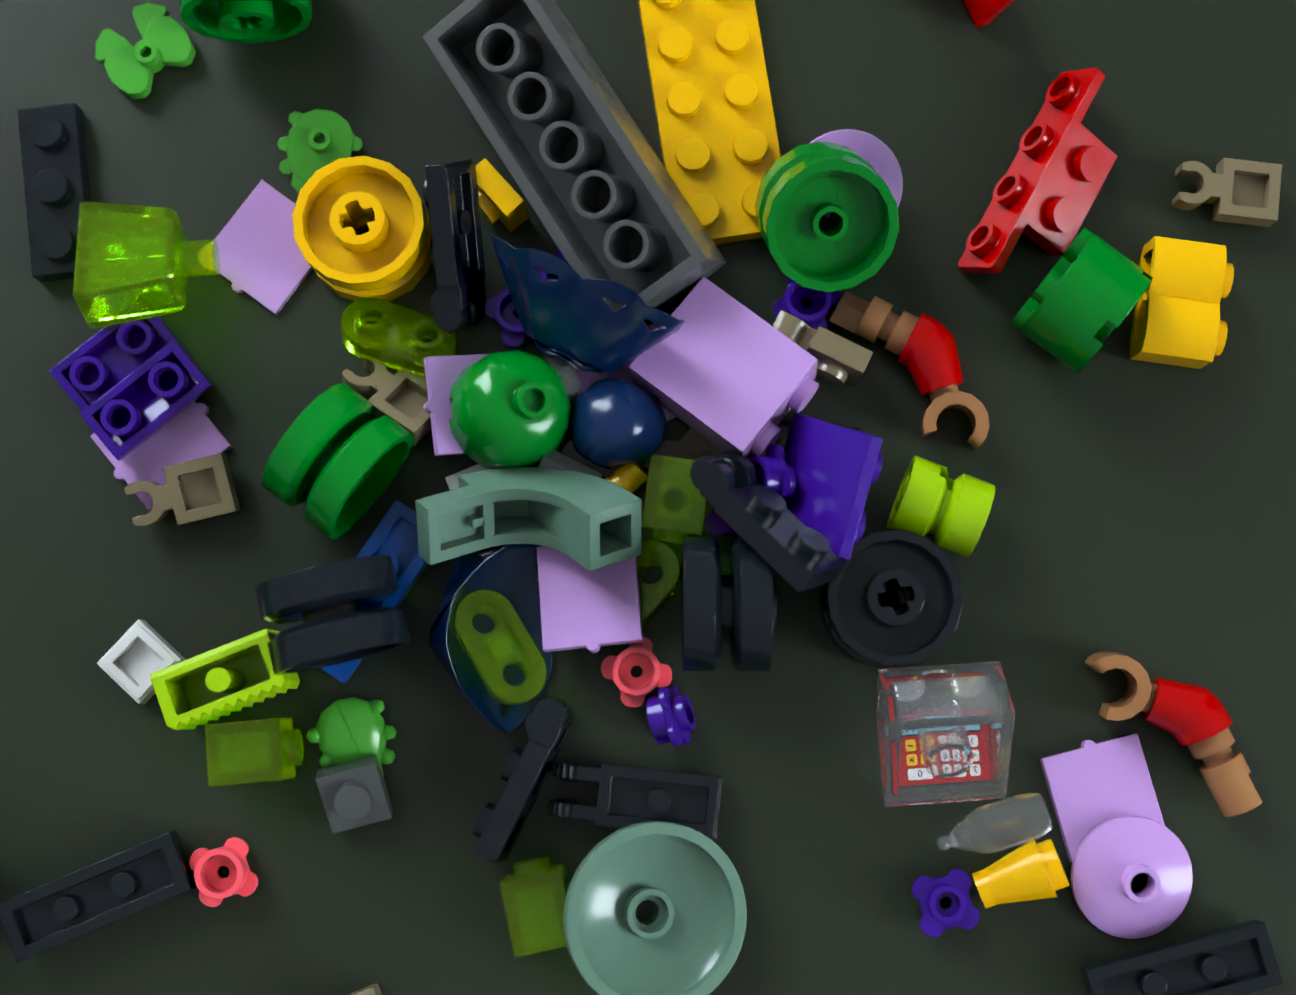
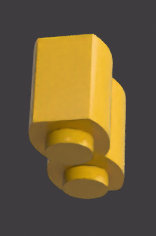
M1154 236L1143 246L1139 266L1153 279L1136 303L1130 340V359L1201 369L1212 363L1214 356H1220L1226 344L1228 328L1226 321L1220 320L1221 298H1227L1231 291L1234 279V266L1232 263H1227V248L1225 245Z

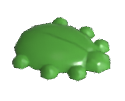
M314 109L306 113L294 111L289 114L288 118L292 125L288 136L281 137L277 142L279 149L286 151L288 156L287 159L280 162L279 170L282 174L293 173L291 186L299 193L300 189L318 169L339 158L351 157L352 151H359L363 146L362 140L353 134L348 121L334 111Z
M351 697L334 701L321 712L316 726L308 730L306 738L310 743L319 744V749L323 753L319 760L322 768L377 754L383 774L381 763L385 765L392 764L396 758L394 751L386 748L388 740L394 739L397 733L394 726L386 725L384 718L380 715L385 709L383 701L379 699L366 701Z

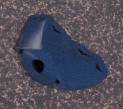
M490 234L525 334L533 339L535 347L578 370L601 374L603 372L611 373L678 331L685 322V320H678L666 312L647 306L636 291L623 284L609 279H582L567 262L555 255L534 248H515L505 240ZM535 267H539L545 274L557 275L558 279L542 282ZM603 297L610 298L614 303H625L626 307H622L614 312ZM643 319L650 320L654 325H661L666 328L649 331Z
M499 545L460 557L445 586L442 601L430 628L429 646L460 690L486 721L505 734L514 730L532 711V706L536 705L537 700H539L545 690L553 665L552 652H544L542 644L536 548L541 547L540 545ZM529 656H532L534 658L533 663L528 667L529 680H525L522 671L518 669L517 665L525 662ZM516 698L517 702L512 706H508L506 716H502L499 700Z

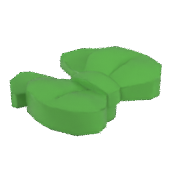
M153 3L134 6L132 14L137 29L143 38L137 41L134 46L110 28L103 29L96 40V60L104 64L106 72L114 85L133 100L146 98L151 93L154 73L161 71L164 65L186 67L192 64L196 51L192 39L180 23L169 16L165 6Z

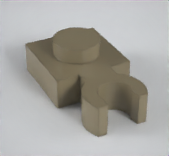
M1223 158L1216 165V173H1213L1208 166L1201 162H1183L1175 170L1174 177L1192 180L1196 185L1197 191L1196 193L1179 192L1172 199V206L1179 210L1189 211L1200 207L1203 203L1213 204L1211 221L1271 227L1278 221L1282 164Z
M781 310L773 324L775 329L817 358V376L834 385L843 386L846 381L856 386L873 354L872 351L821 326L816 330L799 318Z
M365 350L362 353V369L371 375L360 377L352 371L345 369L342 372V382L346 383L372 404V419L388 415L414 436L413 446H415L431 430L430 413H426L423 409L424 404L428 401L426 378L407 365H404L393 375L387 371L385 360L379 354Z
M226 453L162 467L166 485H161L151 480L132 482L124 488L126 495L145 492L153 501V506L149 513L132 518L133 524L136 526L156 524L163 520L171 509L174 510L177 525L241 510Z

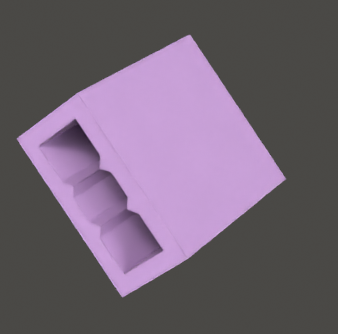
M703 276L671 315L678 320H685L682 327L637 356L628 366L632 381L660 400L661 406L722 452L727 450L737 451L738 454H742L743 459L747 458L748 460L754 454L756 456H765L769 446L775 445L779 439L782 429L778 425L791 409L797 413L802 411L816 393L819 383L814 380L817 376L818 359Z

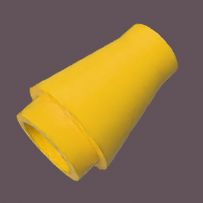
M1033 838L985 869L972 873L985 909L999 904L1057 897V890L1070 886L1051 839L1036 844Z

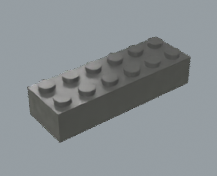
M465 0L422 36L564 258L582 279H609L623 284L636 291L647 306L662 311L694 288L703 276L705 278L709 277L727 263L555 0ZM603 297L614 312L622 307H626L625 303H614L610 298Z

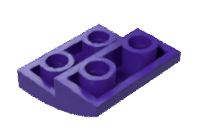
M140 298L49 370L51 375L82 411L79 413L80 416L119 461L213 387L172 331L143 298Z
M794 412L784 448V460L786 463H790L795 470L796 488L794 494L790 498L785 499L786 508L806 527L821 533L828 540L831 550L838 557L850 560L854 543L860 541L865 530L866 514L864 506L870 485L876 482L882 468L880 447L883 438Z

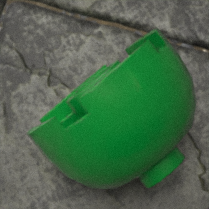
M520 350L498 352L481 358L461 372L451 387L449 400L452 399L451 411L453 418L449 419L451 433L463 453L482 467L490 469L531 467L540 462L544 455L555 451L568 432L572 410L567 387L556 369L541 357Z

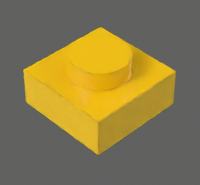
M486 158L476 165L480 214L490 224L495 223L499 219L510 232H513L529 218L525 202Z

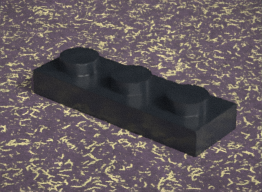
M75 102L18 110L32 277L42 283L98 275L83 110Z
M174 830L0 903V916L18 963L192 890L197 886L177 832Z
M1257 919L1080 967L1088 995H1244L1283 984L1265 922Z

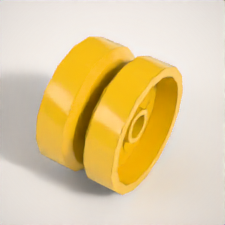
M368 156L339 158L318 169L300 189L292 213L294 239L305 260L321 281L342 298L363 304L390 302L411 291L427 273L431 263L429 257V247L432 240L430 217L410 178L390 162ZM369 229L368 232L360 235L364 230Z

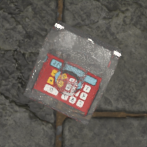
M1000 661L878 669L876 715L885 807L1006 799L1016 713Z

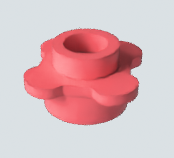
M644 636V642L629 643V647L617 656H607L601 664L603 677L613 680L621 691V702L631 708L641 706L648 693L657 687H667L672 680L671 668L667 664L659 662L652 652L653 644L651 640ZM634 666L642 668L643 673L638 678L631 675V669Z
M232 837L227 839L222 847L213 850L202 847L192 853L189 865L194 871L195 884L199 889V899L204 905L217 907L223 902L224 898L236 894L246 897L253 894L257 889L258 876L250 871L246 857L249 852V845L244 839ZM222 866H226L229 869V875L226 878L219 875V869Z

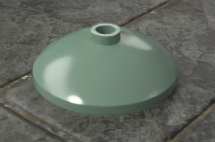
M665 821L641 822L629 825L607 836L583 859L571 880L566 895L563 917L564 936L569 955L576 970L590 988L599 995H709L725 979L737 960L745 937L747 907L740 877L729 857L715 842L704 834L680 824ZM649 900L652 904L651 916L645 921H638L636 917L637 906L642 901Z

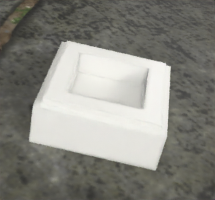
M138 619L97 664L138 704H146L155 694L150 674L186 659L145 620Z

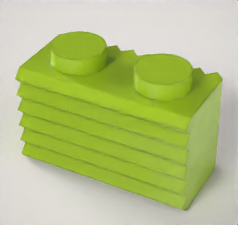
M266 628L151 673L150 680L167 727L174 730L196 729L197 725H207L209 720H219L220 716H230L231 711H241L243 707H252L254 702L263 703L265 698H275L277 693L286 694L288 689H297L300 684L298 673L274 675L267 643L279 631Z

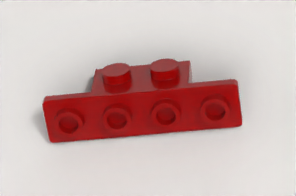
M1097 67L1064 71L1048 87L1045 96L1046 100L1032 126L1021 137L1020 149L1006 175L996 184L993 190V199L979 225L971 231L967 238L966 249L958 262V267L964 272L999 274L1003 270L1022 232L1049 255H1063L1072 244L1118 157L1081 124L1105 79V74Z

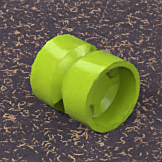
M915 455L907 468L897 492L887 528L891 530H904L921 536H925L927 533L933 535L934 543L939 548L967 558L973 552L985 527L994 500L996 487L994 484L964 473L953 480L948 477L947 467Z

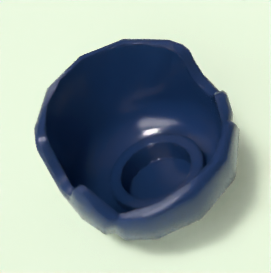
M608 378L594 382L575 399L572 405L569 432L574 449L584 459L590 460L594 465L607 469H613L614 466L622 464L642 465L652 457L662 443L666 417L660 400L632 381L621 378Z

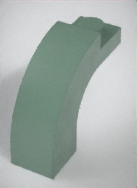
M514 467L478 471L458 476L459 488L415 500L419 556L430 565L482 549L507 544H533L553 548L565 553L589 571L641 555L642 499L615 483L581 472L538 467Z

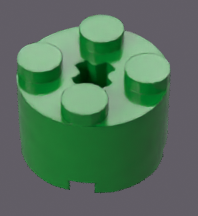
M1084 227L1010 323L1057 360L1070 367L1076 373H1079L1104 345L1102 342L1115 327L1117 328L1136 305L1151 284L1153 277L1144 272V269L1106 241Z

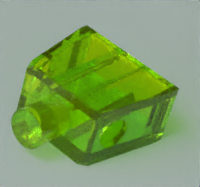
M80 202L73 297L89 329L103 328L180 312L186 306L187 277L219 275L220 258L216 240L187 241L178 214L173 209L168 207Z

